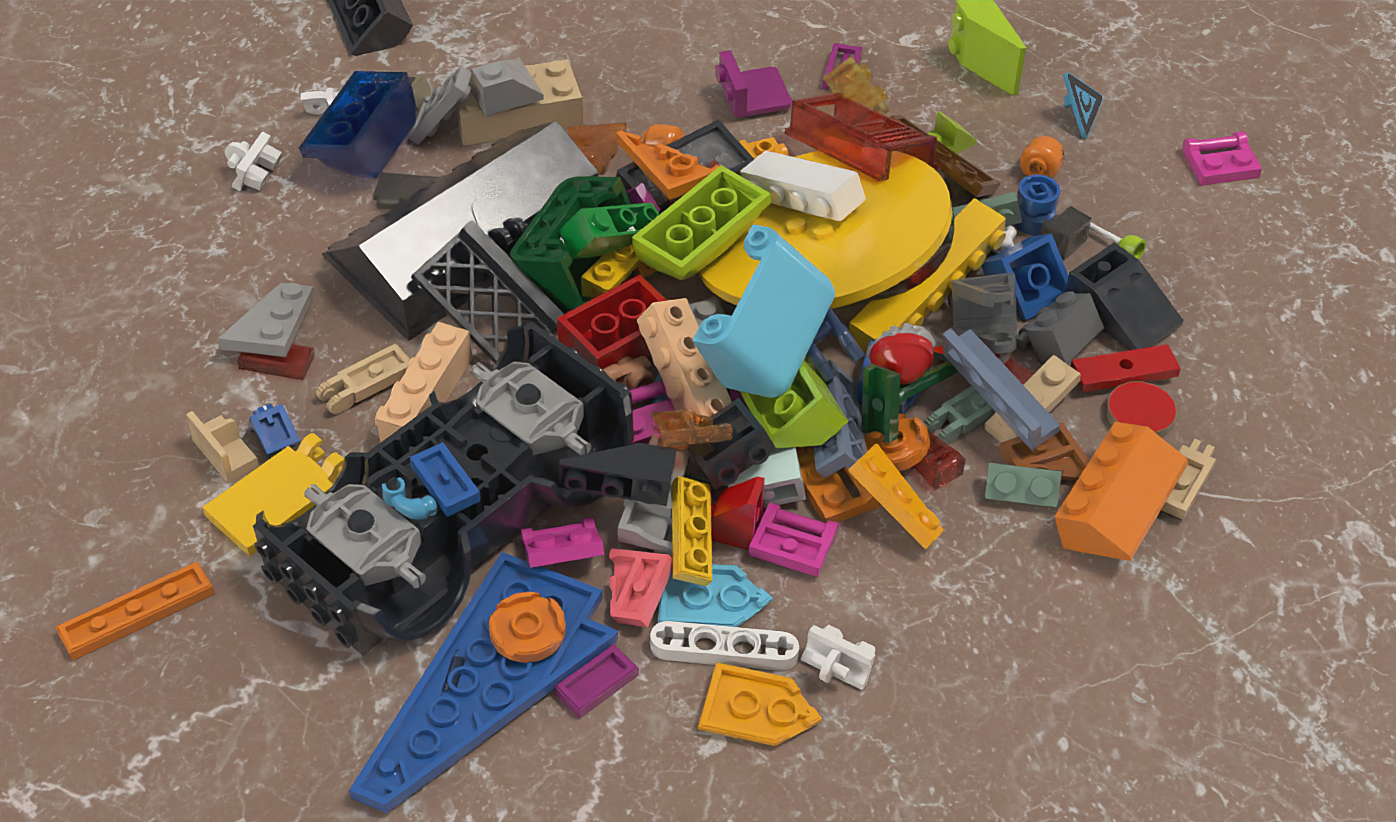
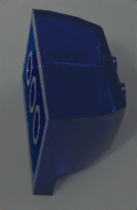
M354 71L298 147L302 157L317 158L327 167L344 174L362 178H378L416 121L415 98L408 73Z

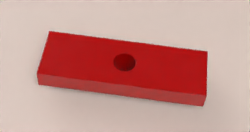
M1168 344L1073 359L1070 366L1081 374L1078 386L1082 393L1113 388L1127 382H1149L1179 377L1181 370Z

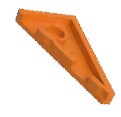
M622 130L616 132L619 146L669 200L683 196L719 167V165H715L712 169L698 164V157L682 154L679 150L660 143L651 147L641 143V136L626 133Z

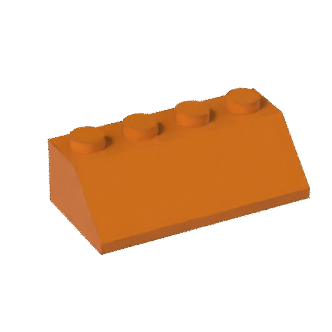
M1114 422L1054 516L1063 549L1131 561L1187 467V458L1147 426Z

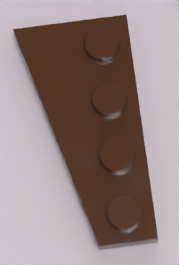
M891 115L885 124V127L892 131L891 136L902 144L910 145L916 150L917 155L932 162L943 173H946V175L954 179L974 196L980 197L994 194L1001 184L902 115Z

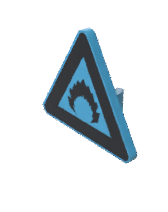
M1068 72L1063 75L1068 94L1064 96V108H1073L1081 137L1086 138L1089 136L1103 97L1099 92Z

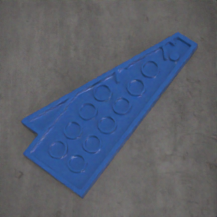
M501 552L349 789L351 799L388 813L554 690V686L607 648L616 644L618 630L590 620L603 599L602 590L541 566L530 568L527 561ZM535 592L540 593V597L548 600L550 597L555 600L563 610L566 624V634L563 643L552 655L540 661L522 663L509 660L498 653L491 643L489 630L490 616L497 610L496 606L503 599L515 593ZM454 653L459 655L458 657H464L466 659L464 666L453 669L448 676L450 689L441 691L451 659L455 657ZM460 673L461 676L456 688L452 684V678Z

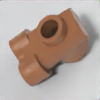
M627 356L622 358L617 364H612L602 369L607 376L617 383H623L629 390L655 383V377L651 373V363L646 356H640L635 359Z

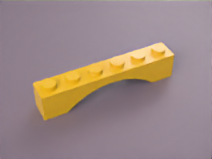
M974 198L954 218L951 248L935 273L920 285L905 293L870 301L849 322V332L862 351L866 353L870 341L878 339L891 326L902 328L904 323H909L912 326H921L924 318L931 311L936 312L943 304L945 297L952 291L951 280L964 279L972 269L977 270L983 264L986 255L992 249L997 250L1002 245L1006 237V233H1004L1006 218Z

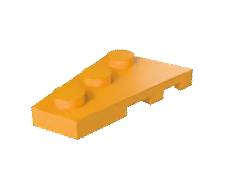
M877 443L848 469L859 483L925 550L944 531L937 516L925 506Z

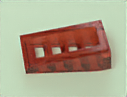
M928 431L930 438L928 452L913 467L936 490L963 475L966 459L954 448ZM932 453L934 454V456L931 457V458H928V457H927L928 455H930V454H932Z

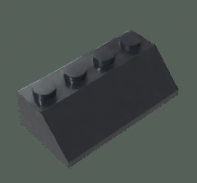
M327 0L348 49L354 56L396 47L413 27L412 21L401 0Z

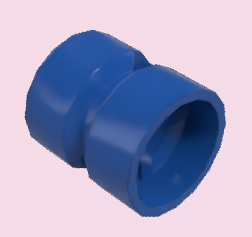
M1039 174L1027 176L1020 181L1017 201L1022 222L1014 225L1021 232L1029 235H1043L1053 228L1061 191L1059 184L1054 179Z

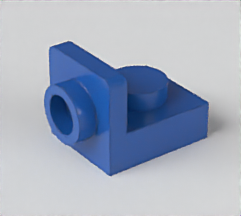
M272 404L264 405L256 409L252 413L253 416H250L248 427L251 433H255L266 458L278 454L287 446L293 448L300 445V439L283 404L275 407Z

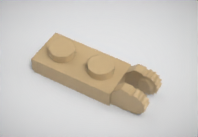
M393 344L337 372L336 376L317 387L316 395L322 401H329L326 407L331 414H341L342 411L349 410L354 402L357 403L400 381L406 373L410 358L397 344Z

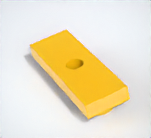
M677 476L672 481L673 579L707 586L712 582L710 484Z

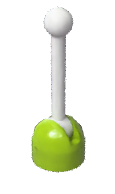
M1079 215L1075 219V224L1078 227H1087L1117 243L1138 260L1145 252L1146 240L1136 235H1128L1121 239L1089 222L1085 215Z

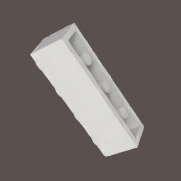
M764 151L740 171L743 178L771 193V204L836 221L843 220L866 200L857 172L770 151Z

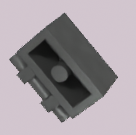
M1065 292L1056 298V302H1053L1049 307H1043L1036 314V319L1032 323L1025 324L1019 330L1017 348L1023 350L1028 345H1032L1040 364H1045L1053 355L1068 364L1104 328L1091 294Z

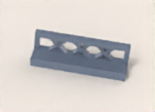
M951 328L943 333V355L1031 451L1060 431V424L971 329L960 336Z
M831 359L827 362L836 376L825 384L849 422L824 444L813 446L816 471L824 478H827L844 466L849 469L867 452L864 433L862 432L856 384Z

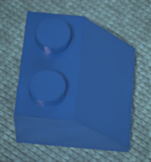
M1052 233L1028 237L986 259L981 265L985 276L1005 273L1015 274L1016 315L1022 321L1032 318L1043 307H1049L1053 302H1056V298L1065 293L1069 276Z

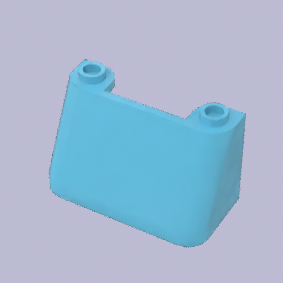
M752 225L744 241V250L750 258L760 262L732 316L724 314L709 316L699 326L692 341L723 387L775 398L784 394L791 386L834 299L835 289L824 273L775 230L765 226Z

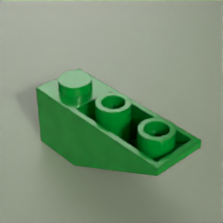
M653 203L580 209L559 230V233L572 259L598 257L631 245L632 237L659 216V212Z

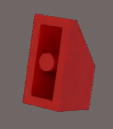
M757 476L721 490L717 503H711L712 541L749 550L750 543L763 516L765 478Z

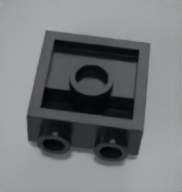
M739 398L680 437L685 448L694 458L715 490L723 485L733 484L738 479L740 473L754 464L764 463L768 459L769 454L776 450L775 445L763 426Z

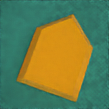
M716 662L698 730L777 746L822 722V717L814 707L808 704L800 693L801 689L792 678Z

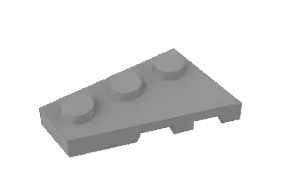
M280 283L218 338L219 349L286 357L314 299L313 286L299 285L297 283Z

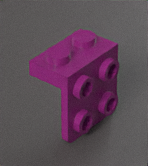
M731 50L719 52V65L715 66L716 79L722 86L725 101L729 103L735 118L791 108L792 99L776 67L740 72Z

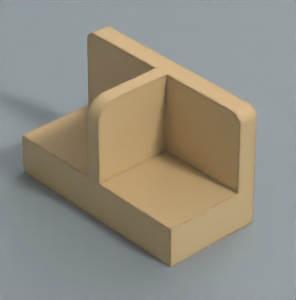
M193 411L185 414L193 442L227 483L259 467L257 457L240 438L238 426L234 419L229 418L225 420L220 415L203 424Z

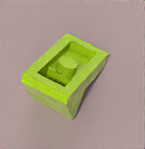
M940 111L936 115L935 129L927 132L956 153L976 145L977 142L959 123ZM909 146V150L912 153H914L921 161L925 162L929 166L933 165L932 162H929L920 157L919 155H917L916 150Z

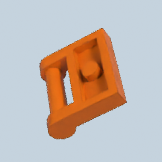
M815 459L800 464L805 495L822 522L827 523L830 520L838 523L874 510L881 505L848 471L847 467L844 466L843 468L861 495L854 499L837 472L824 478L816 471Z

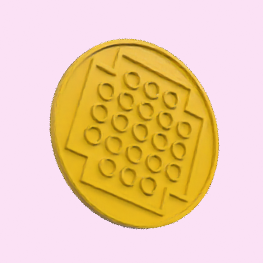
M842 147L810 152L794 157L857 172L866 198L863 203L841 221L770 204L761 211L753 224L775 230L829 278L835 289V296L830 305V308L834 309L879 294L900 283L922 267L935 254L948 234L952 220V205L946 183L934 168L908 154L889 149ZM750 229L724 253L698 272L703 283L714 294L734 305H738L760 262L750 258L744 250V241Z

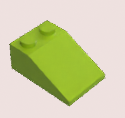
M956 0L955 13L952 14L951 18L953 26L952 35L948 40L951 54H955L960 64L1012 96L1018 95L1027 47L994 0Z

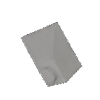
M520 58L488 63L469 70L472 72L468 83L471 87L470 91L485 116L544 100L543 93Z

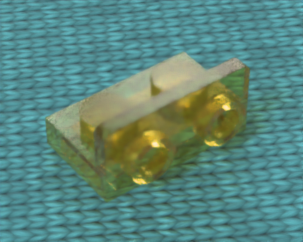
M851 56L822 77L856 126L879 109H882L884 114L890 111L885 104V101L889 99L879 84L875 87L871 84L869 80L873 78V75L864 62L858 65Z

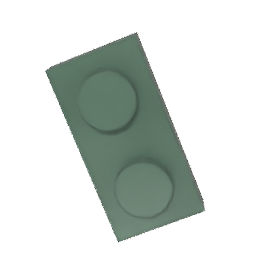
M988 463L984 498L1057 507L1062 471Z

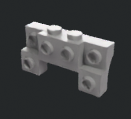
M659 419L649 444L677 449L672 481L677 476L709 481L680 440V437L687 433L688 430L676 422ZM672 483L667 506L645 504L641 501L624 499L625 510L618 525V541L654 549V553L668 554L673 559Z

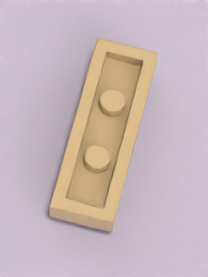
M1053 355L1023 386L1050 412L1080 382L1081 374ZM997 413L985 423V430L1000 442L1018 437Z

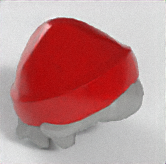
M904 323L902 328L891 326L888 331H885L870 344L866 351V357L869 359L870 365L874 364L899 373L900 385L914 383L932 365L935 339L922 326H912L909 323Z

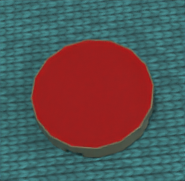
M1143 381L1127 382L1117 386L1110 393L1106 407L1107 419L1111 425L1114 422L1147 426L1161 438L1173 429L1177 415L1175 401L1169 393L1155 384Z

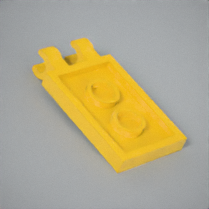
M311 433L302 440L296 451L287 446L202 507L204 515L250 557L257 552L254 545L257 539L253 529V525L256 523V515L264 510L268 522L273 525H281L301 516L315 505L304 496L305 490L308 487L311 489L310 485L316 484L324 493H327L341 472L344 458L337 452L332 453L325 459L322 467H320L316 462L326 455L325 451L319 447L323 444V440L316 434Z

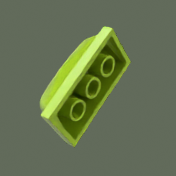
M721 165L632 237L634 251L640 261L653 269L678 280L688 279L724 253L752 227L761 211L771 204V193Z

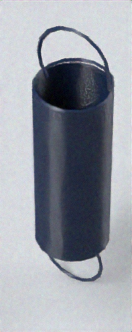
M454 653L455 657L451 659L441 691L450 689L448 676L453 669L464 666L466 660L464 657H458L459 655ZM460 673L452 678V684L456 688L461 676Z

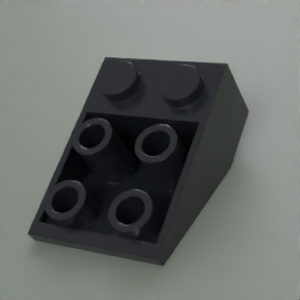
M1115 242L1069 272L1065 292H1074L1075 294L1090 293L1104 326L1103 330L1129 350L1152 347L1183 324L1184 320L1140 260Z

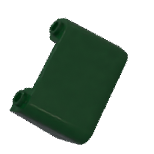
M575 176L562 181L510 252L512 261L564 314L592 300L591 297L582 296L581 276L603 255L572 259L559 230L580 209L630 205L631 203L620 177Z

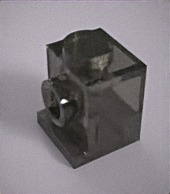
M1070 206L1060 215L1056 214L1051 221L1048 219L1044 220L1040 235L1052 233L1062 260H1066L1087 241L1092 218Z

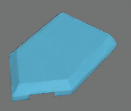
M712 564V582L707 586L673 579L672 570L659 601L658 623L674 621L738 627L772 602L773 597L763 588L759 589L747 579V574L737 565Z

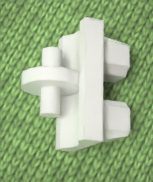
M262 132L251 148L245 141L241 142V144L232 142L226 147L227 165L230 168L236 167L238 175L232 183V188L241 191L246 184L259 191L262 189L269 172L258 167V165L260 164L274 171L282 156L281 151L268 145L270 135Z
M813 625L808 632V640L801 661L820 669L819 679L826 683L834 676L863 690L867 685L876 655L874 654L875 647L864 641L858 642L856 645L843 639L841 631L831 625H827L823 629Z

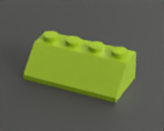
M806 356L791 386L781 396L772 398L740 391L750 412L763 426L776 448L822 445L830 437L835 436L849 422L825 382Z

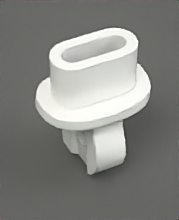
M329 87L326 91L301 93L302 104L306 112L310 114L320 115L331 112L332 118H336L335 113L349 112L347 91L334 92L333 88Z

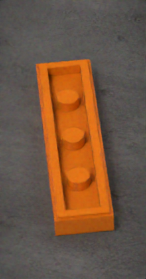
M196 561L66 621L55 628L71 660L74 661L214 595L215 592L200 564Z

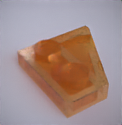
M626 122L567 127L568 136L596 168L598 175H605L610 167V160L618 152L616 132L622 130L627 133Z
M687 409L651 413V425L662 447L684 450L689 447V444L732 440V426L729 423L713 425V418L698 415L696 412Z

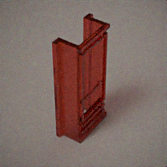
M841 92L792 100L790 127L785 128L784 134L877 181L889 179L893 151L913 156L925 162L934 170H938V163L934 162L937 137L933 135L923 136V133H916L915 129L910 130L909 126L844 97ZM835 104L834 116L815 107Z

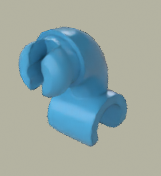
M397 478L398 490L395 491L387 489L385 483L382 484L383 501L389 506H394L404 516L421 520L437 513V504L430 495L424 496L422 499L405 498V483L402 478Z

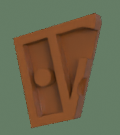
M1063 422L1059 423L1060 431L1032 451L1019 437L1001 442L999 453L1007 465L1062 471L1061 480L1077 481L1089 463V459Z

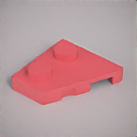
M611 548L609 559L614 563V576L610 577V590L613 594L610 601V616L618 624L648 628L673 570V559L668 554Z

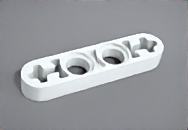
M663 621L656 624L650 633L652 653L659 659L710 665H716V662L742 668L787 671L797 664L799 657L798 640L792 634L782 631ZM665 637H672L670 645L663 644ZM684 638H688V647H683ZM708 638L713 640L716 646L710 650H701L696 647L695 643L699 639ZM738 642H748L754 647V650L748 654H741L736 652L733 646ZM761 645H766L765 654H760ZM778 647L786 648L785 655H778Z

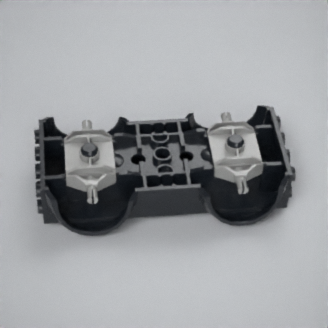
M532 321L528 324L511 328L507 331L504 349L493 368L489 370L480 362L477 363V366L474 365L472 367L471 375L480 380L474 388L458 399L449 402H440L435 391L429 394L430 407L369 452H350L344 457V464L339 476L327 493H324L316 484L310 485L311 489L308 487L305 490L304 496L315 504L307 512L281 525L270 524L264 510L256 515V523L253 525L257 539L254 545L262 557L264 565L261 566L264 575L273 584L279 582L295 604L300 605L303 603L319 625L325 626L327 624L334 630L335 636L346 648L352 646L362 656L384 639L414 640L429 635L439 629L454 614L462 602L469 585L471 569L552 505L579 507L591 504L604 496L558 487L559 463L561 459L632 444L634 440L632 394L627 386L614 381L599 366L592 365L586 361L574 348L565 346L550 331L543 330ZM443 442L480 491V502L447 517L437 504V513L435 515L427 516V519L416 520L404 516L394 506H389L383 501L382 484L385 483L387 489L395 491L398 490L397 478H402L405 483V498L413 499L423 490H427L411 468L410 457ZM484 448L488 451V454L485 453L480 457L481 460L474 461L468 458L477 449Z

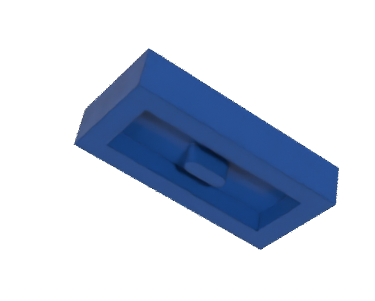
M443 442L410 457L411 468L447 517L480 502V491Z

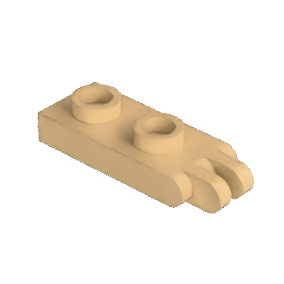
M1194 439L1190 447L1182 445L1179 450L1187 458L1188 465L1161 509L1182 520L1186 517L1216 463V459L1211 457L1215 447L1208 444L1204 452L1201 453L1198 450L1202 441Z

